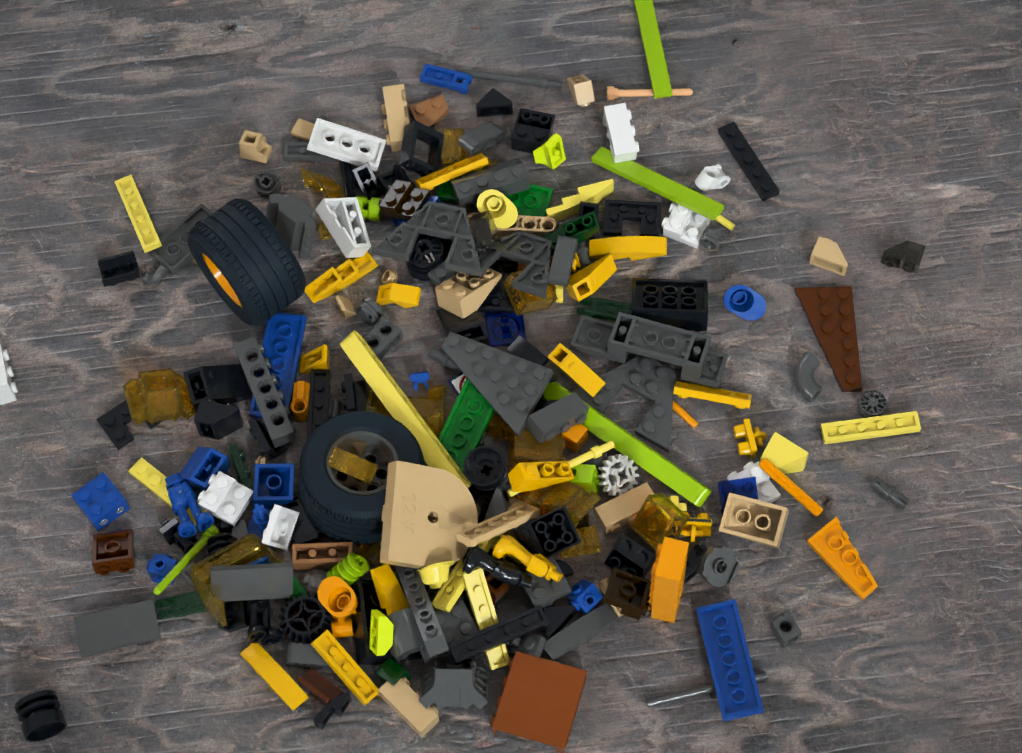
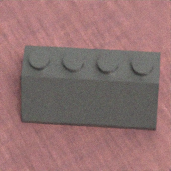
M519 158L472 171L449 180L458 207L465 209L476 206L479 195L489 189L497 190L505 196L530 189L528 173L524 163Z

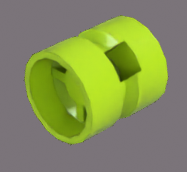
M356 196L363 220L365 221L368 218L372 222H381L380 198L372 197L368 200L367 197Z

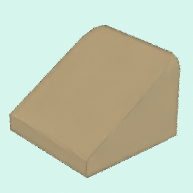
M340 295L335 296L337 307L344 319L356 315L350 299Z

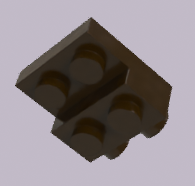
M395 180L393 184L388 186L386 196L380 198L379 208L385 217L410 220L417 210L422 209L427 203L431 193L429 190L414 188L411 182Z
M614 567L603 602L621 608L620 614L639 620L641 615L645 617L649 606L645 603L650 599L651 580Z

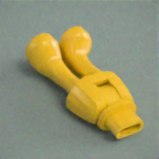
M504 535L493 550L492 556L496 559L505 558L510 554L527 567L526 570L537 577L545 576L546 580L553 579L556 582H559L563 577V574L556 571L557 567L540 553L531 554L510 535Z

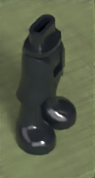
M479 546L468 547L463 558V573L470 574L475 568H481L491 573V577L508 585H517L519 588L521 585L527 588L531 587L532 577L526 575L524 570L504 558L501 561L494 558Z
M269 599L246 600V615H249L247 635L251 643L260 642L261 645H272L283 639L282 631L271 627Z

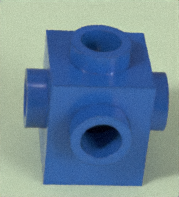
M164 553L161 555L154 554L153 558L148 561L146 569L151 580L159 584L178 562L170 555Z
M584 579L572 586L571 593L566 595L570 600L569 605H573L576 608V612L581 611L586 614L593 610L595 605L603 598L595 585Z

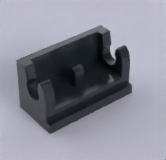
M698 542L688 552L684 585L699 573L698 569L701 559L707 551V548L701 542Z

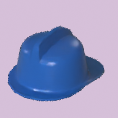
M734 285L724 295L725 307L745 320H757L766 311L764 297L745 285Z

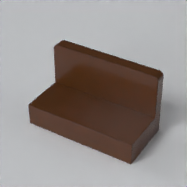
M310 668L303 678L301 676L296 678L300 687L325 706L334 698L343 694L340 689L313 668Z

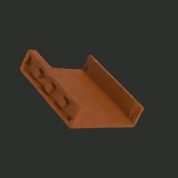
M516 651L514 658L510 657L507 667L510 669L509 674L503 678L502 688H504L502 695H498L496 701L497 713L496 715L492 714L490 720L492 733L496 734L497 731L556 747V752L565 753L586 682L587 671Z

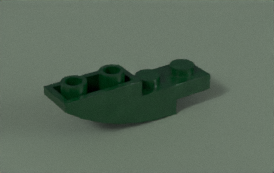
M593 211L560 225V229L541 237L552 241L551 254L554 255L559 235L578 238V244H580L597 232L600 226L596 213Z

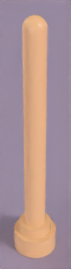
M607 86V101H614L618 97L654 96L652 89L618 90L614 86ZM690 88L672 89V96H690L693 94V90Z

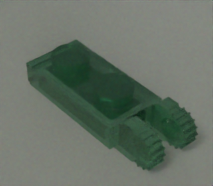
M586 297L579 301V303L589 307L592 306V309L578 307L576 313L578 315L616 321L619 312L630 315L631 304L597 297Z
M237 444L230 445V456L240 484L254 491V481L249 479L251 478L249 467H245L243 461H245L243 450H239Z
M210 588L160 599L155 602L158 608L172 606V610L158 612V619L178 618L214 609L213 602H211Z

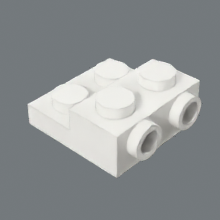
M672 202L669 208V213L671 214L669 218H664L661 225L663 235L698 248L700 244L699 239L704 235V229L708 227L711 220Z
M751 461L743 467V471L739 473L734 471L727 476L728 480H726L725 487L730 493L767 503H772L781 496L770 481V476L758 466L759 461L755 464Z
M219 471L217 475L213 474L208 482L210 486L207 491L203 490L200 493L198 504L202 510L235 526L253 498L254 491Z
M274 504L269 514V522L263 532L261 543L287 550L299 512Z

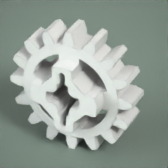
M621 454L608 456V460H603L604 467L598 468L602 472L597 475V477L602 479L598 484L604 485L602 491L608 492L609 496L618 497L634 489L632 485L638 484L635 477H639V474H635V470L638 467L632 466L634 460H628L627 455L621 456Z

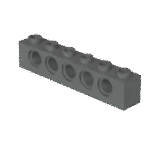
M255 336L233 344L274 448L295 441V433L298 432L294 421H289L290 411L287 405L283 406L282 404L284 397L281 389L277 390L275 384L278 383L274 373L270 374L268 370L271 368L268 358H263L262 353L265 351L261 341L257 342ZM251 358H257L254 361H249ZM263 373L261 377H256L257 374ZM265 389H270L269 392L263 393ZM277 405L276 408L269 409L270 406ZM278 421H283L281 425H275Z
M394 565L429 657L448 651L449 648L419 571H416L418 569Z

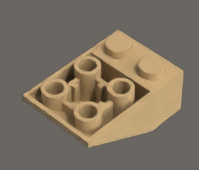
M488 268L482 274V277L458 272L455 276L435 287L438 306L464 319L478 310L500 280L502 274L491 268Z

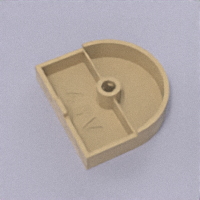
M398 460L388 463L385 505H383L381 517L383 530L380 563L421 570L426 566L440 562H457L465 555L468 547L456 541V534L478 524V515L470 491L458 477L440 468Z

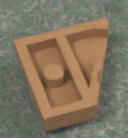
M443 95L409 106L414 121L416 120L428 127H434L441 118H444L449 113V108Z

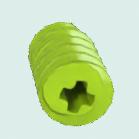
M351 552L327 572V577H340L350 586L369 570V563L364 557Z

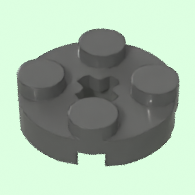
M710 546L701 559L698 569L699 574L707 583L716 587H722L724 584L732 582L739 569L735 552L724 546ZM721 561L722 568L717 570L716 566Z

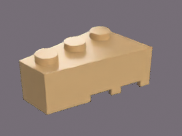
M404 84L383 87L385 104L381 105L383 115H387V119H384L385 130H389L386 140L387 145H391L392 152L401 151L404 127L410 123Z

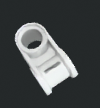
M720 164L704 167L696 178L695 184L703 191L721 189L730 182L731 178L726 176Z

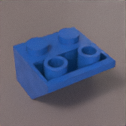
M197 447L179 474L192 488L202 492L203 490L207 491L210 486L208 484L209 479L213 474L217 475L219 471L225 474L231 465L228 457L211 447Z

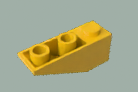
M609 253L572 274L566 287L569 296L579 302L595 293L617 271L612 255Z
M561 343L547 356L557 369L592 397L606 384Z
M569 461L518 463L507 474L513 492L533 491L574 479Z

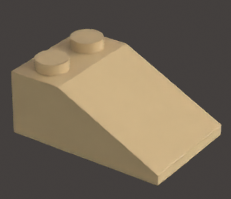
M729 492L719 531L779 549L789 510L783 506Z

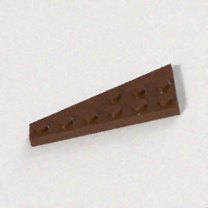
M852 286L795 288L794 292L801 302V307L809 319V324L820 347L823 348L827 362L829 361L832 367L833 374L841 391L861 392L862 381Z

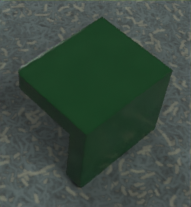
M388 658L375 672L383 684L388 682L394 686L402 676L408 681L411 680L407 670L391 658Z

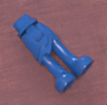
M179 473L168 476L165 479L167 483L166 489L172 504V510H174L175 515L179 516L181 522L178 525L179 535L181 537H192L197 533V529L187 513L188 507L195 519L198 530L200 532L206 531L214 523L212 514L201 511L196 501L195 492L185 479L181 478Z

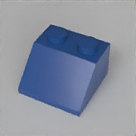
M255 464L254 504L258 503L259 506L263 504L266 509H273L274 504L284 506L293 502L295 464Z

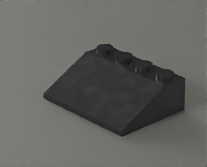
M632 278L631 315L689 331H707V281Z
M357 579L350 586L358 599L357 613L351 614L357 664L378 665L383 664L388 658L396 662L394 656L390 653V649L382 656H376L369 649L371 610L377 609L386 617L388 615L386 608H381L373 580ZM418 651L411 653L402 661L421 659L422 656Z

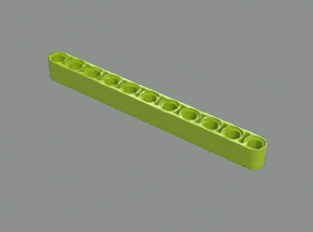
M555 381L548 383L543 394L550 401L560 400L572 394V392ZM583 401L589 407L587 419L581 425L588 428L590 432L606 443L612 440L615 444L614 449L624 456L627 455L630 460H634V463L694 505L702 507L712 492L707 486Z

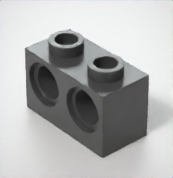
M384 317L381 321L375 323L373 329L368 334L366 333L362 337L369 346L377 344L376 347L370 348L381 361L403 339V334L398 326ZM386 331H389V332H390L389 334H386V335H385V334H382L383 332H386Z

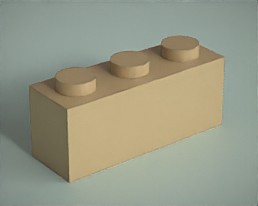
M646 482L595 507V517L605 534L610 532L616 533L622 526L626 524L632 525L639 518L654 514L658 509V500Z
M404 676L394 686L386 682L378 689L380 697L423 738L439 722V711L433 705L426 709L419 702L420 692L418 690L414 692L409 687L411 685Z

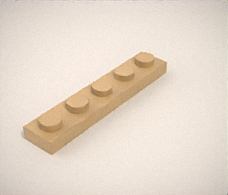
M524 503L456 534V541L465 544L467 547H475L481 542L488 541L492 537L504 534L510 529L517 528L519 525L539 517L540 508Z

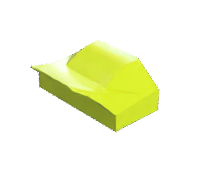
M557 133L553 134L547 142L533 151L536 164H544L554 170L566 160L560 135Z
M377 609L371 610L369 649L376 656H382L393 645L394 625Z

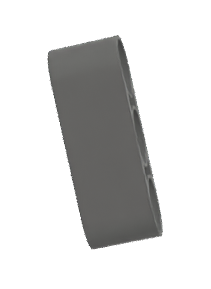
M489 121L465 132L460 137L458 145L474 156L499 144L504 138L505 132Z
M558 236L548 284L568 286L578 238Z
M288 644L285 660L286 666L300 669L313 668L314 670L333 671L311 644Z

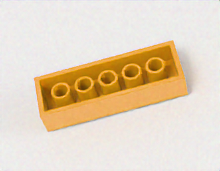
M664 537L663 544H658L656 562L653 564L648 607V610L651 611V618L675 623L684 585L689 542Z

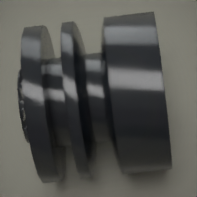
M419 233L410 259L406 261L408 272L413 278L420 281H430L428 273L445 261L444 246L441 239Z
M480 446L471 450L466 456L463 465L464 473L473 488L484 494H493L496 488L501 486L509 473V467L501 453L490 446ZM487 469L490 470V475L488 476L486 475Z
M43 690L29 694L20 699L14 706L18 714L17 717L22 722L21 729L26 741L38 742L49 739L61 733L67 726L62 710H59L60 703L57 694L53 690Z

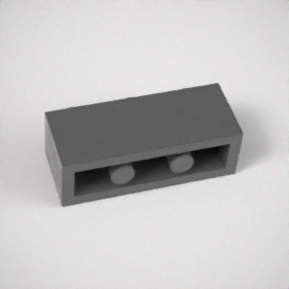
M574 392L529 415L526 429L539 444L546 440L550 441L557 434L565 433L571 427L584 423L587 419L589 407Z

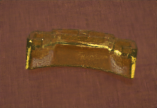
M300 169L305 188L311 186L316 193L323 192L325 198H345L342 188L331 178L317 172ZM322 221L318 227L320 240L333 238Z

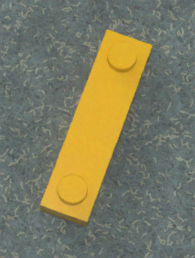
M479 153L416 179L415 183L419 189L431 191L439 184L470 171L481 170L489 163L487 157Z
M676 381L673 394L680 398L692 397L734 405L739 409L750 408L752 394L719 388L714 389Z
M328 630L311 643L314 649L363 706L379 694L377 686Z

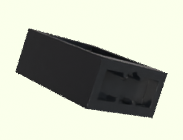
M416 120L404 127L398 165L405 167L408 171L419 174L421 177L438 171L444 134ZM416 139L430 145L428 164L414 157Z

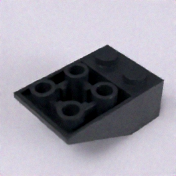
M443 308L436 310L446 338L451 331L490 346L489 336L477 310L464 319Z
M241 364L201 366L183 372L195 412H197L201 400L207 401L211 399L226 405L227 403L233 404L252 398Z
M565 505L513 529L517 541L531 554L540 553L545 558H549L582 542Z

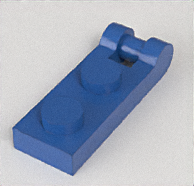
M429 64L424 65L420 75V82L456 90L461 94H467L469 90L468 85L471 84L473 79L470 74Z

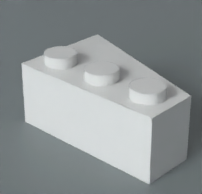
M626 103L604 106L603 126L607 128L608 133H606V136L610 141L614 163L635 160L637 152H639L638 141H634L633 137L636 135L634 125L630 124V120H632L631 111L627 109Z
M357 197L324 198L315 210L346 258L363 257L370 249L371 244Z
M1 344L0 405L17 400L15 393H18L15 381L12 382L11 377L14 376L11 365L8 366L7 361L10 360L7 349L4 350Z

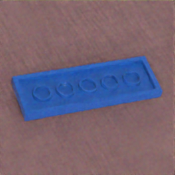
M277 313L267 321L263 341L265 352L262 355L263 358H268L271 368L268 370L270 374L274 373L278 383L275 384L277 390L281 389L284 397L282 404L283 406L287 405L290 411L307 316ZM263 373L257 374L256 377H261ZM265 389L263 393L269 392L270 389ZM252 396L249 416L262 418L254 396ZM272 405L269 409H274L277 405Z
M736 599L696 608L723 722L764 713Z

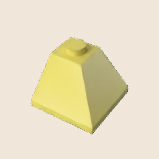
M775 432L765 448L760 462L766 458L783 474L802 472L805 469L809 452Z

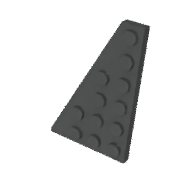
M450 331L442 345V350L463 372L470 383L476 387L477 391L489 402V405L495 412L502 417L503 421L515 432V435L520 437L526 426L528 416L533 413L553 375V370Z

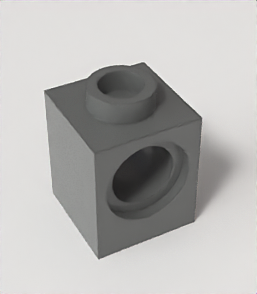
M790 612L785 615L781 613L772 619L770 629L782 648L800 640L802 632ZM787 626L790 631L784 632L780 627Z

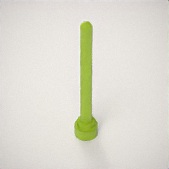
M212 525L203 532L202 538L154 588L153 592L155 595L162 593L207 544V540L210 537L220 534L216 526Z

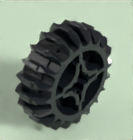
M308 591L305 596H302V593L299 592L298 598L291 596L292 602L285 601L286 607H281L280 609L283 614L279 615V620L281 621L279 626L283 628V635H288L287 639L289 641L294 639V643H299L300 641H302L303 645L307 644V641L312 643L314 639H317L326 630L332 629L330 623L334 619L320 603L317 593H314L311 597ZM306 606L316 607L319 611H316V609L309 610ZM300 608L298 614L293 615V613ZM304 612H306V615L309 618V620H307L308 625L306 624V621H304ZM321 619L319 625L312 630L313 625ZM293 627H303L306 629V632L298 631Z

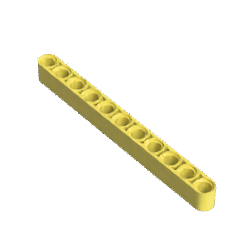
M353 330L340 343V346L388 412L415 436L421 447L424 461L428 466L452 473L469 488L471 483L364 338L357 331Z

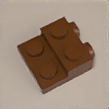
M132 529L93 535L92 565L95 574L106 576L113 571L126 573L130 569L135 568L134 533Z

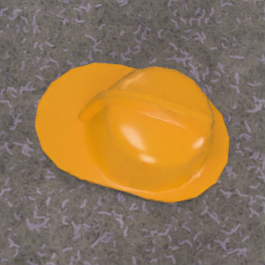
M331 576L321 582L317 592L318 599L331 615L336 618H342L357 613L358 599L356 594L343 579Z

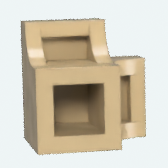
M244 131L239 142L240 157L267 163L272 152V146L267 144L266 137H262L261 133Z

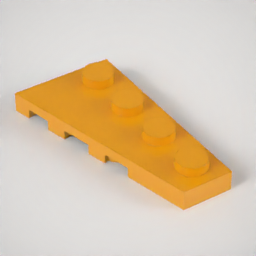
M837 516L807 540V544L862 601L877 589V583L867 566L860 559L858 551L851 544L846 531L842 529Z

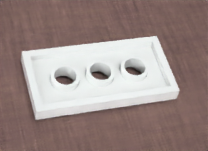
M317 118L307 150L357 166L369 162L372 171L377 172L386 140ZM325 137H331L334 141H327ZM342 143H349L351 147H345ZM360 148H365L369 152L364 153L360 150Z

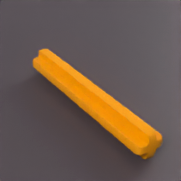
M764 458L758 466L814 516L820 515L823 508L769 460Z

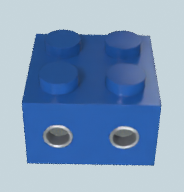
M104 472L71 495L76 505L98 532L130 509L126 499Z

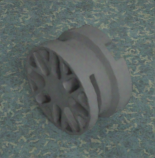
M264 170L255 176L254 186L257 194L258 192L260 193L259 196L261 198L269 199V194H279L281 191L279 178L273 171Z
M364 297L362 299L363 302L354 307V311L362 321L369 326H373L376 323V319L383 316V312L372 299Z
M865 391L860 397L858 412L863 418L883 416L887 400L880 391Z

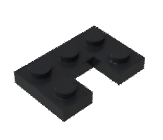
M606 199L603 235L622 236L623 220L641 221L640 236L659 237L661 203Z
M496 260L489 268L502 274V277L497 282V292L489 293L477 311L514 314V296H516V293L512 295L510 287L512 286V281L518 275V262Z
M144 388L96 420L117 450L134 440L131 433L125 427L126 424L141 415L149 428L152 429L167 418L146 388Z

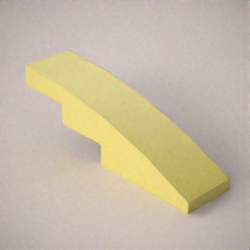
M613 179L578 187L577 195L562 198V205L546 209V217H551L556 222L579 213L580 201L600 202L614 191Z

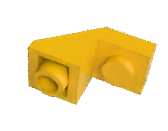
M397 283L380 285L376 303L381 306L396 303L404 309L415 307L419 304L421 288Z

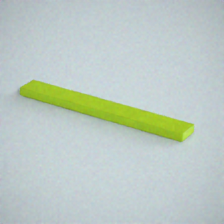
M634 0L654 99L672 97V89L653 1Z
M601 147L591 157L593 163L712 221H715L724 210L723 204L631 160L614 163L611 150Z

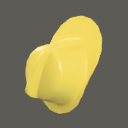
M489 189L482 192L477 199L478 211L494 226L505 229L511 227L516 222L518 216L517 208L501 192Z
M455 561L432 564L416 571H419L423 584L429 585L431 589H438L442 583L448 581L449 568L455 564Z

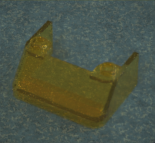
M255 534L243 536L196 563L190 569L191 579L205 608L223 627L227 625L224 609L225 602H222L211 591L210 567L248 565V563L264 556L269 558L270 563H285L267 544L261 543L262 539Z

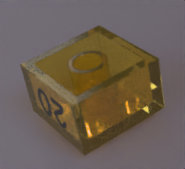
M523 270L512 272L503 282L517 316L549 309L558 299L552 284H548L546 299L513 288L512 281Z
M653 494L647 496L631 528L657 551L658 544H663L664 537L678 539L689 518L664 494Z

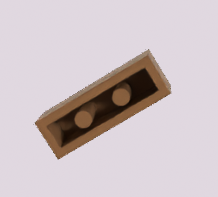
M353 542L292 544V564L295 570L332 569L344 557H347L349 553H355Z

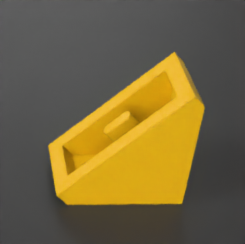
M324 344L300 356V374H311V369H330V355L327 345Z

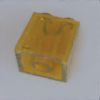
M526 427L520 437L516 436L514 432L510 444L509 472L518 463L565 461V455H562V450L565 448V438H562V432L557 434L552 440H546L540 444Z

